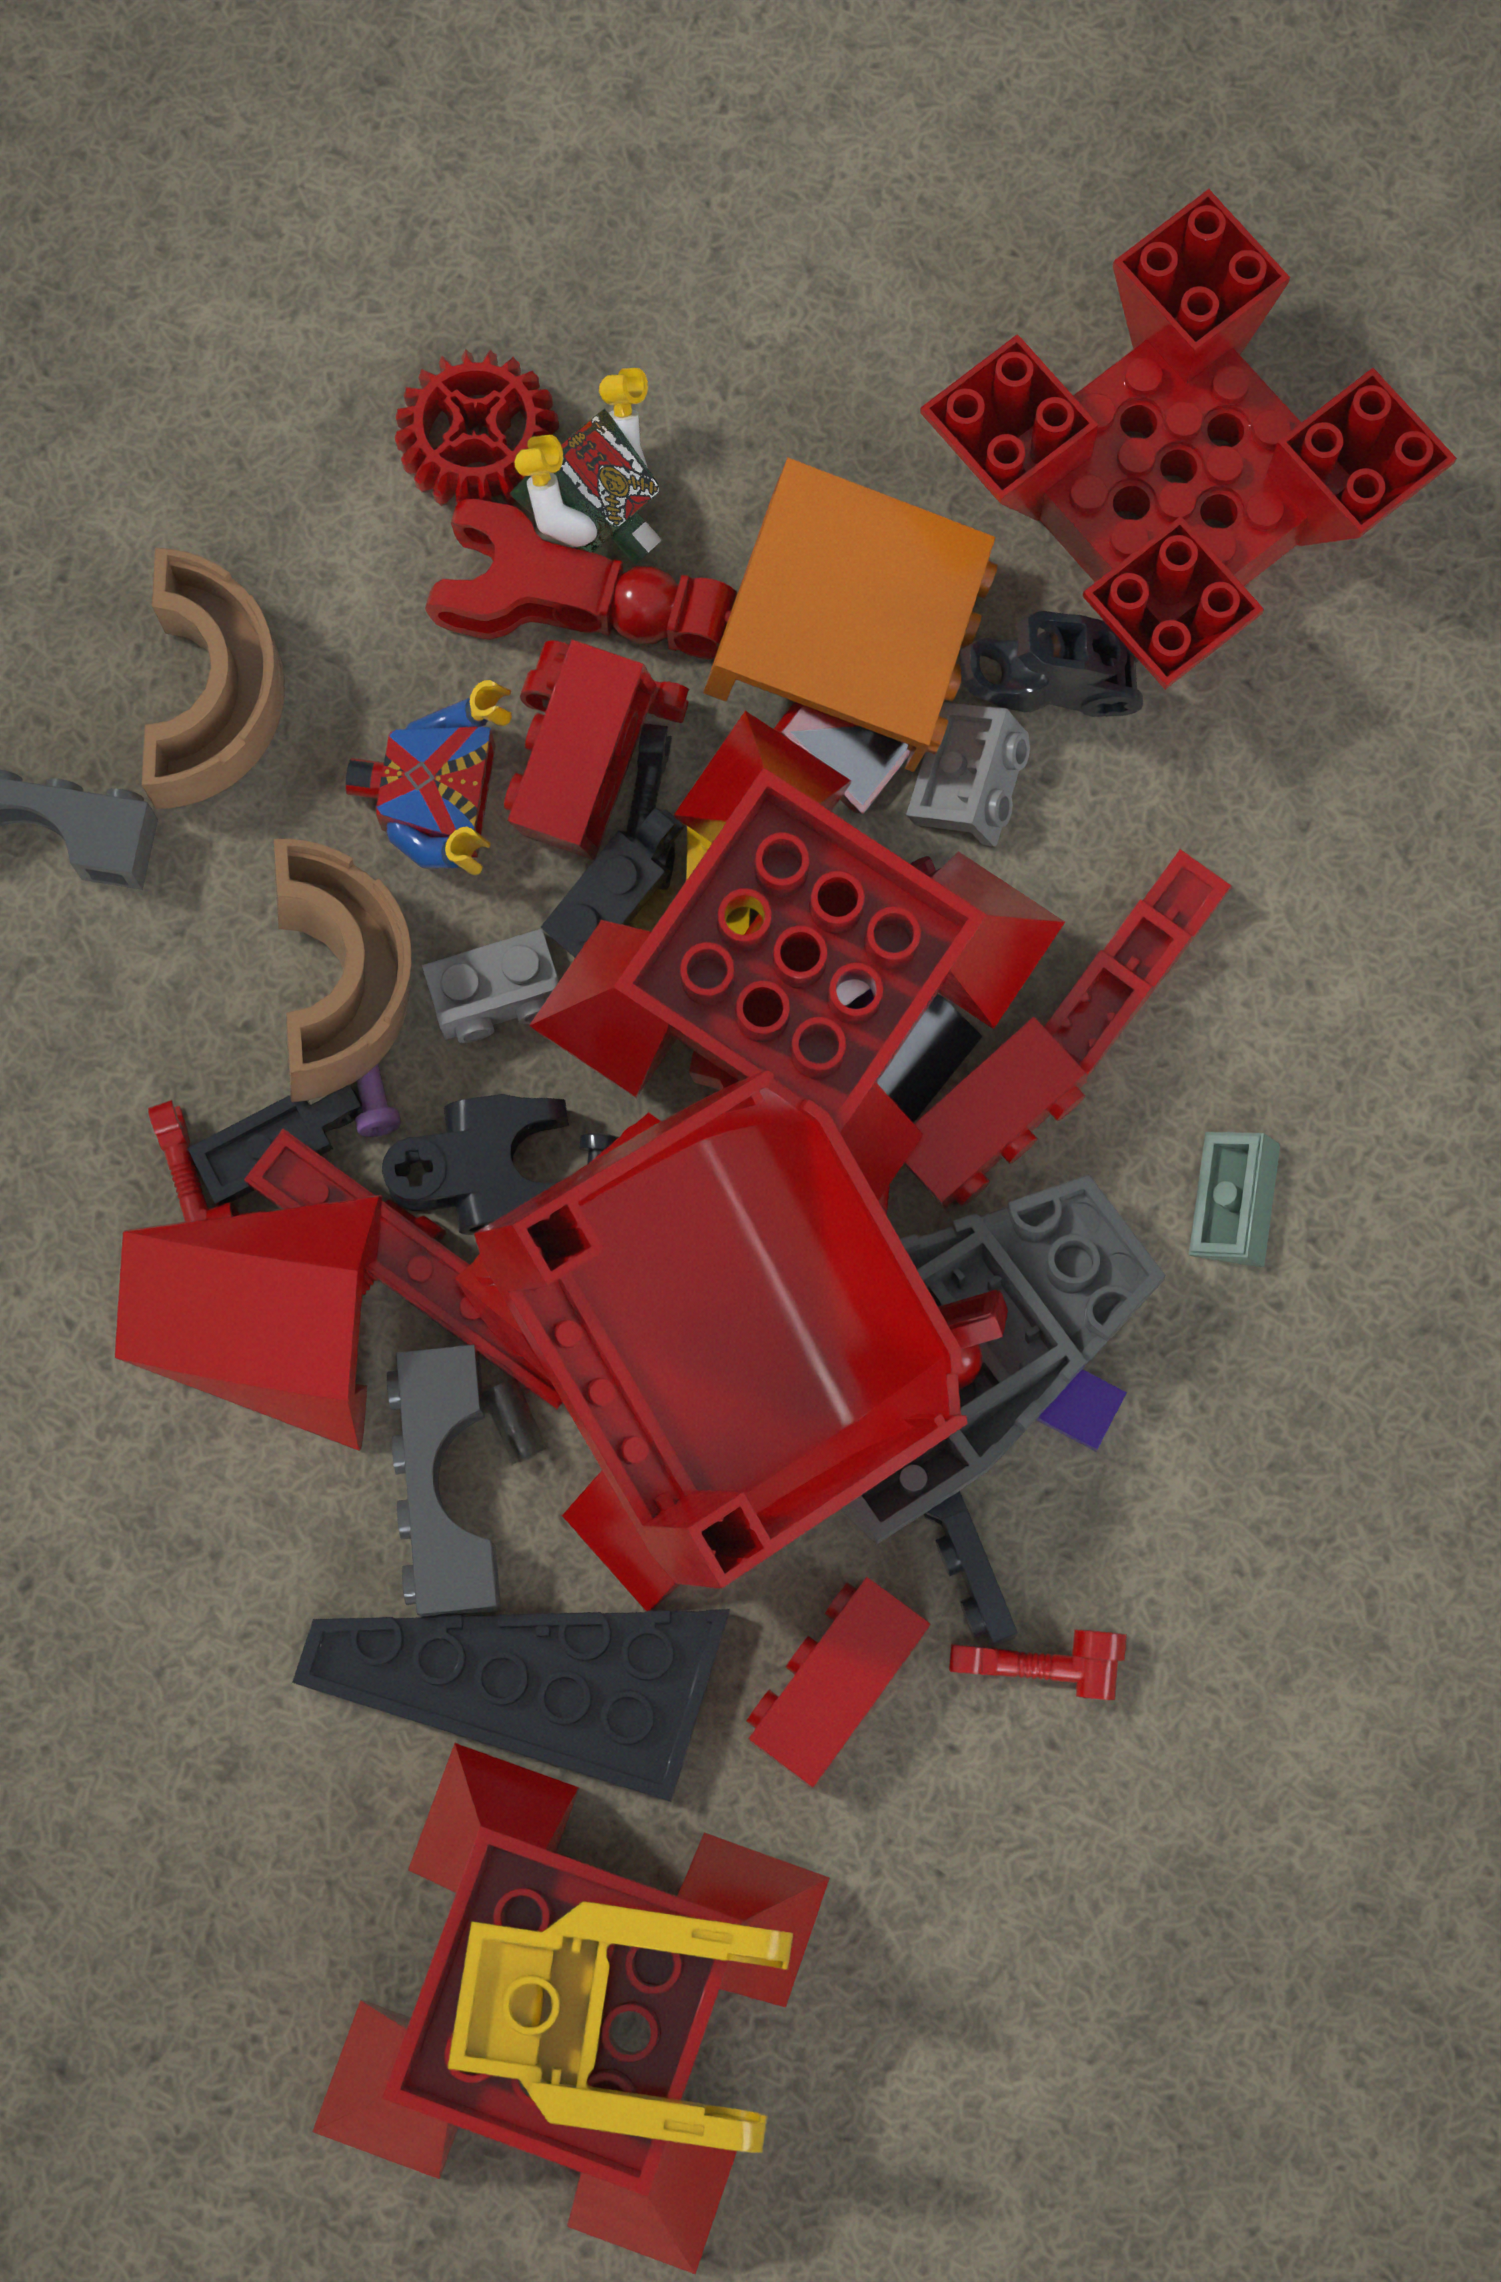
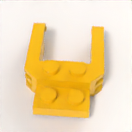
M582 1902L543 1932L471 1922L448 2069L519 2079L549 2123L735 2151L762 2153L767 2115L595 2088L590 2087L586 2081L595 2064L610 1966L606 1950L610 1944L614 1943L788 1969L793 1933Z

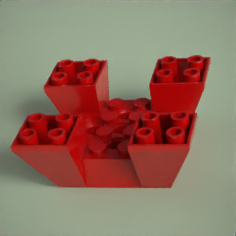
M1210 189L1206 190L1114 260L1113 271L1133 350L1080 391L1072 395L1017 334L924 404L920 409L923 417L1000 504L1036 521L1040 520L1095 583L1083 591L1082 597L1165 690L1263 614L1264 608L1244 587L1296 545L1305 546L1360 538L1451 467L1457 459L1374 368L1367 371L1302 423L1240 356L1288 285L1290 276ZM1125 432H1139L1146 438H1130ZM1211 440H1224L1233 447L1217 446ZM1176 475L1183 478L1187 483H1171L1164 476ZM1130 511L1137 514L1141 519L1125 520L1117 512ZM1216 519L1225 524L1227 528H1212L1203 520Z
M745 710L674 814V818L712 842L702 859L652 932L601 920L529 1027L636 1099L676 1040H679L739 1081L769 1070L775 1074L773 1079L803 1100L810 1099L830 1114L879 1201L923 1133L877 1082L937 993L994 1029L1065 924V921L959 851L930 878L832 813L852 780ZM839 889L847 892L853 898L855 908L845 916L834 917L821 909L818 899L826 891ZM750 907L760 913L764 922L756 932L741 935L728 927L726 923L727 916L736 908ZM804 943L815 950L819 961L812 969L797 972L789 969L781 959L782 952L792 944ZM847 980H860L871 988L874 999L864 1008L852 1009L841 1003L836 993L837 988ZM767 997L779 1005L782 1015L775 1024L768 1027H758L746 1019L743 1012L744 1008L755 998Z
M454 1743L408 1869L456 1893L412 2016L408 2017L373 2003L360 2000L312 2132L437 2179L441 2178L458 2127L581 2172L567 2227L696 2274L737 2151L549 2123L519 2079L448 2069L471 1922L543 1932L582 1902L793 1933L788 1969L614 1943L607 1947L606 1956L610 1966L595 2064L586 2082L590 2087L682 2101L720 1989L786 2008L830 1877L704 1832L678 1895L667 1893L557 1853L580 1787ZM627 2011L637 2012L648 2021L651 2036L645 2048L631 2052L617 2045L613 2038L612 2027L614 2020L619 2014Z

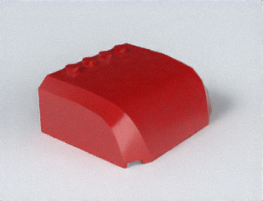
M769 1070L762 1071L732 1084L675 1113L474 1233L483 1265L648 1551L676 1584L724 1588L967 1425V1415H961L958 1373H963L961 1347L830 1114L810 1099L803 1100L773 1079L775 1074Z

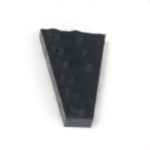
M730 1609L627 1613L503 1614L498 1616L459 1615L420 1618L313 1619L292 1683L672 1802Z

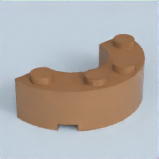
M155 548L152 608L165 634L189 638L209 652L211 663L205 690L190 709L170 721L145 725L142 787L155 809L187 806L206 800L229 788L247 774L265 753L275 735L283 710L285 679L278 648L266 619L253 596L249 595L231 577L228 571L216 563L185 551Z
M274 839V869L279 929L304 932L325 943L339 959L343 970V975L329 995L311 1007L286 1013L291 1102H299L324 1097L355 1083L371 1071L390 1050L403 1026L408 1009L411 977V943L405 918L389 889L379 878L375 881L366 872L355 866L352 857L336 849L310 841Z

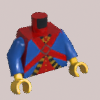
M484 680L478 683L473 689L470 698L410 722L405 729L391 731L388 736L384 762L351 758L348 763L345 784L346 794L378 799L376 816L381 829L387 832L389 842L421 868L445 869L461 867L474 876L479 875L483 869V866L471 857L478 858L480 847L490 848L491 842L481 834L496 748L491 728L483 726L488 721L499 726H506L512 719L511 712L496 706L500 698L511 695V690L491 680Z

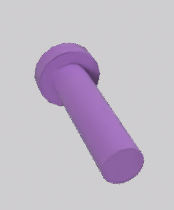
M377 1064L371 1071L356 1081L363 1113L356 1117L355 1122L358 1133L365 1137L386 1135L395 1131L401 1125L398 1109L388 1107L380 1069Z

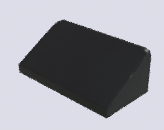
M937 994L877 1083L914 1123L981 1040L982 1035L944 997Z

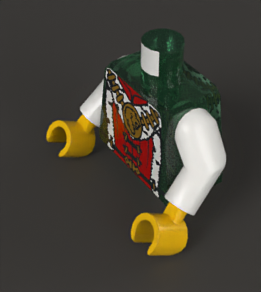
M622 368L617 375H607L599 385V393L605 403L613 405L614 410L608 413L604 408L563 443L560 444L557 437L553 435L530 437L527 444L529 449L521 450L515 459L516 470L525 477L510 492V495L535 517L537 527L541 533L566 543L571 548L593 553L608 540L612 539L635 565L662 541L639 514L660 493L659 484L649 471L641 448L639 415L631 406V404L641 403L647 395L648 380L642 369Z

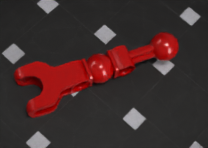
M464 499L455 506L451 525L456 540L464 548L477 550L490 557L493 562L486 573L473 580L441 579L434 584L430 590L425 610L436 625L453 632L486 640L510 634L520 625L529 622L542 623L579 632H599L610 636L613 626L623 638L635 644H656L668 638V649L680 650L697 658L715 659L738 594L731 586L715 579L690 578V576L683 574L678 585L669 573L654 566H636L623 573V563L620 560L613 561L593 552L544 541L536 534L529 518L517 507L479 499Z

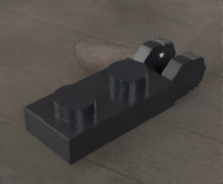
M959 1490L923 1515L925 1519L942 1526L946 1536L936 1539V1546L948 1575L953 1576L961 1573L970 1597L960 1601L967 1624L974 1638L985 1634L992 1648L1015 1639L1018 1632Z

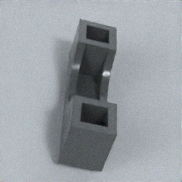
M0 769V826L12 823H32L46 827L64 839L70 864L82 880L143 890L158 819L148 802L144 801L141 795L118 788L108 789L106 795L84 792L83 788L76 783L54 778L47 779L45 785L22 782L23 779L19 775Z
M475 1345L396 1353L398 1371L387 1372V1392L390 1409H401L403 1435L392 1436V1456L395 1474H406L408 1499L397 1501L399 1535L401 1540L411 1539L413 1565L402 1566L405 1604H416L417 1615L420 1617L458 1616L501 1611L496 1546L491 1540L471 1534L456 1525L447 1514L439 1491L440 1466L448 1447L463 1430L485 1418L480 1354Z

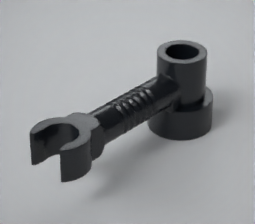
M644 723L641 730L635 794H633L631 811L629 813L630 817L626 832L634 839L642 823L656 808L655 803H657L661 778L665 772L672 742V736H667L668 726ZM674 841L658 858V861L671 871L658 889L667 890L670 886L675 860Z

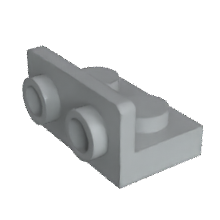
M943 702L939 716L948 719V725L937 753L925 752L906 816L915 825L971 832L982 845L996 846L1001 829L1008 824L1012 814V793L1019 770L1026 766L1029 758V734L1008 709Z
M542 929L422 965L444 1039L447 1040L457 1036L460 1043H469L486 1038L494 1033L493 1025L517 1018L520 1024H530L559 983Z

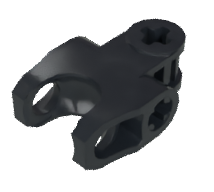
M1042 610L1015 623L1019 640L983 638L960 650L962 684L975 697L989 701L1002 708L1020 712H1034L1047 705H1054L1080 711L1090 717L1127 716L1136 713L1143 707V694L1140 690H1137L1136 662H1138V659L1103 620L1083 615ZM1038 628L1045 630L1041 634L1037 635ZM981 655L999 662L1002 671L999 684H993L984 677L979 664Z
M498 1094L449 1103L444 1107L447 1133L408 1137L399 1140L388 1149L382 1163V1174L390 1196L399 1206L409 1211H429L456 1207L459 1233L474 1235L477 1231L558 1183L532 1182L522 1177L514 1168L513 1156L518 1145L529 1135L569 1126L566 1100L525 1098ZM420 1162L425 1172L428 1173L423 1174L422 1185L412 1187L405 1176L410 1174V1164Z

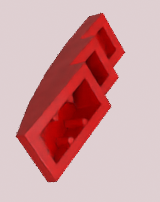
M1179 849L1144 899L1139 900L1106 947L1098 952L1044 1026L1052 1037L1086 1072V1078L1181 957L1232 888L1229 883L1181 849Z

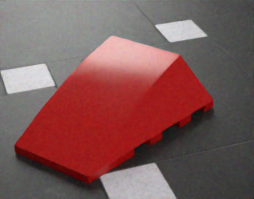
M382 1195L123 1231L115 1358L360 1451L364 1436L368 1386L355 1384L364 1267L376 1260L378 1256Z

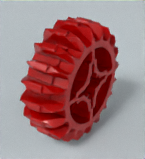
M465 349L461 357L462 364L452 366L448 359L441 356L438 363L441 373L434 375L421 369L418 378L422 389L406 387L404 400L408 407L397 409L396 422L401 430L396 432L395 442L397 449L403 453L401 457L403 469L408 474H415V485L422 493L434 488L435 502L439 503L441 507L454 494H456L457 504L464 499L472 498L493 502L492 497L502 495L507 505L514 506V503H516L514 487L518 485L520 489L525 490L527 488V481L531 477L523 476L516 470V456L521 450L529 449L527 444L530 437L555 436L553 433L557 432L560 428L558 414L551 410L553 407L552 395L547 389H539V377L533 370L521 375L520 363L516 361L514 356L501 367L498 366L497 355L491 349L485 355L483 362H474L472 353ZM487 395L478 399L468 398V396ZM443 411L447 415L451 427L442 435L444 442L434 450L428 442L429 434L435 419ZM520 412L526 420V427L519 444L511 451L507 446L506 436L503 434L511 427L510 419ZM465 424L469 428L478 426L479 431H481L482 426L487 427L489 437L485 433L476 435L475 430L472 435H467ZM476 462L488 464L482 467H466Z

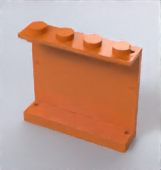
M787 457L770 499L703 693L726 702L735 681L744 682L908 744L906 750L911 752L905 769L914 772L925 752L936 754L943 740L948 719L939 716L944 699L952 702L961 684V665L957 664L956 660L960 648L973 643L980 625L982 615L972 610L977 596L986 598L997 571L998 564L988 561L996 537Z

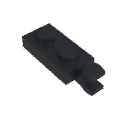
M655 808L640 826L635 839L626 831L618 830L542 924L541 928L576 958L601 920L628 926L671 873L667 867L658 861V858L679 836L685 825L674 818V815L667 809L662 812Z
M350 1085L327 1095L313 1104H310L309 1100L291 1102L290 1094L189 1147L188 1150L215 1204L221 1206L254 1191L252 1187L244 1182V1179L282 1129L288 1131L321 1156L333 1150L325 1132L341 1128L355 1121L356 1117L363 1113L362 1105Z

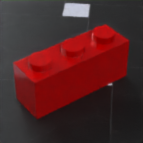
M1033 1016L914 1124L923 1135L904 1162V1165L944 1209L955 1200L961 1207L966 1206L988 1186L990 1180L985 1174L1002 1158L1009 1164L1015 1162L1038 1140L1033 1134V1130L1050 1115L1056 1121H1060L1085 1098L1086 1095L1080 1088L1087 1083L1086 1072Z
M867 1576L858 1589L848 1582L844 1585L824 1613L834 1621L819 1642L809 1635L806 1637L785 1667L794 1674V1677L780 1696L769 1689L746 1720L748 1724L755 1728L748 1738L749 1742L811 1789L815 1787L931 1625Z

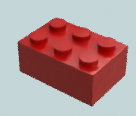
M571 639L566 655L557 653L550 667L546 682V689L553 691L545 715L535 714L526 736L525 749L532 752L524 775L514 774L504 800V809L510 811L507 821L525 837L595 860L657 687L643 663Z

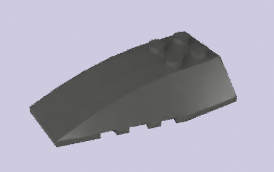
M1090 1175L1008 1202V1207L982 1216L975 1213L954 1220L953 1226L921 1237L913 1234L900 1239L937 1306L989 1291L1001 1290L1008 1308L1003 1337L979 1344L983 1358L979 1375L971 1384L959 1390L961 1415H967V1425L840 1509L876 1544L987 1473L1165 1280L1166 1275Z

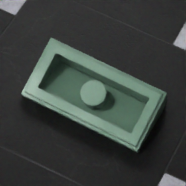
M1205 1132L1189 1256L1264 1267L1280 1144L1265 1133Z

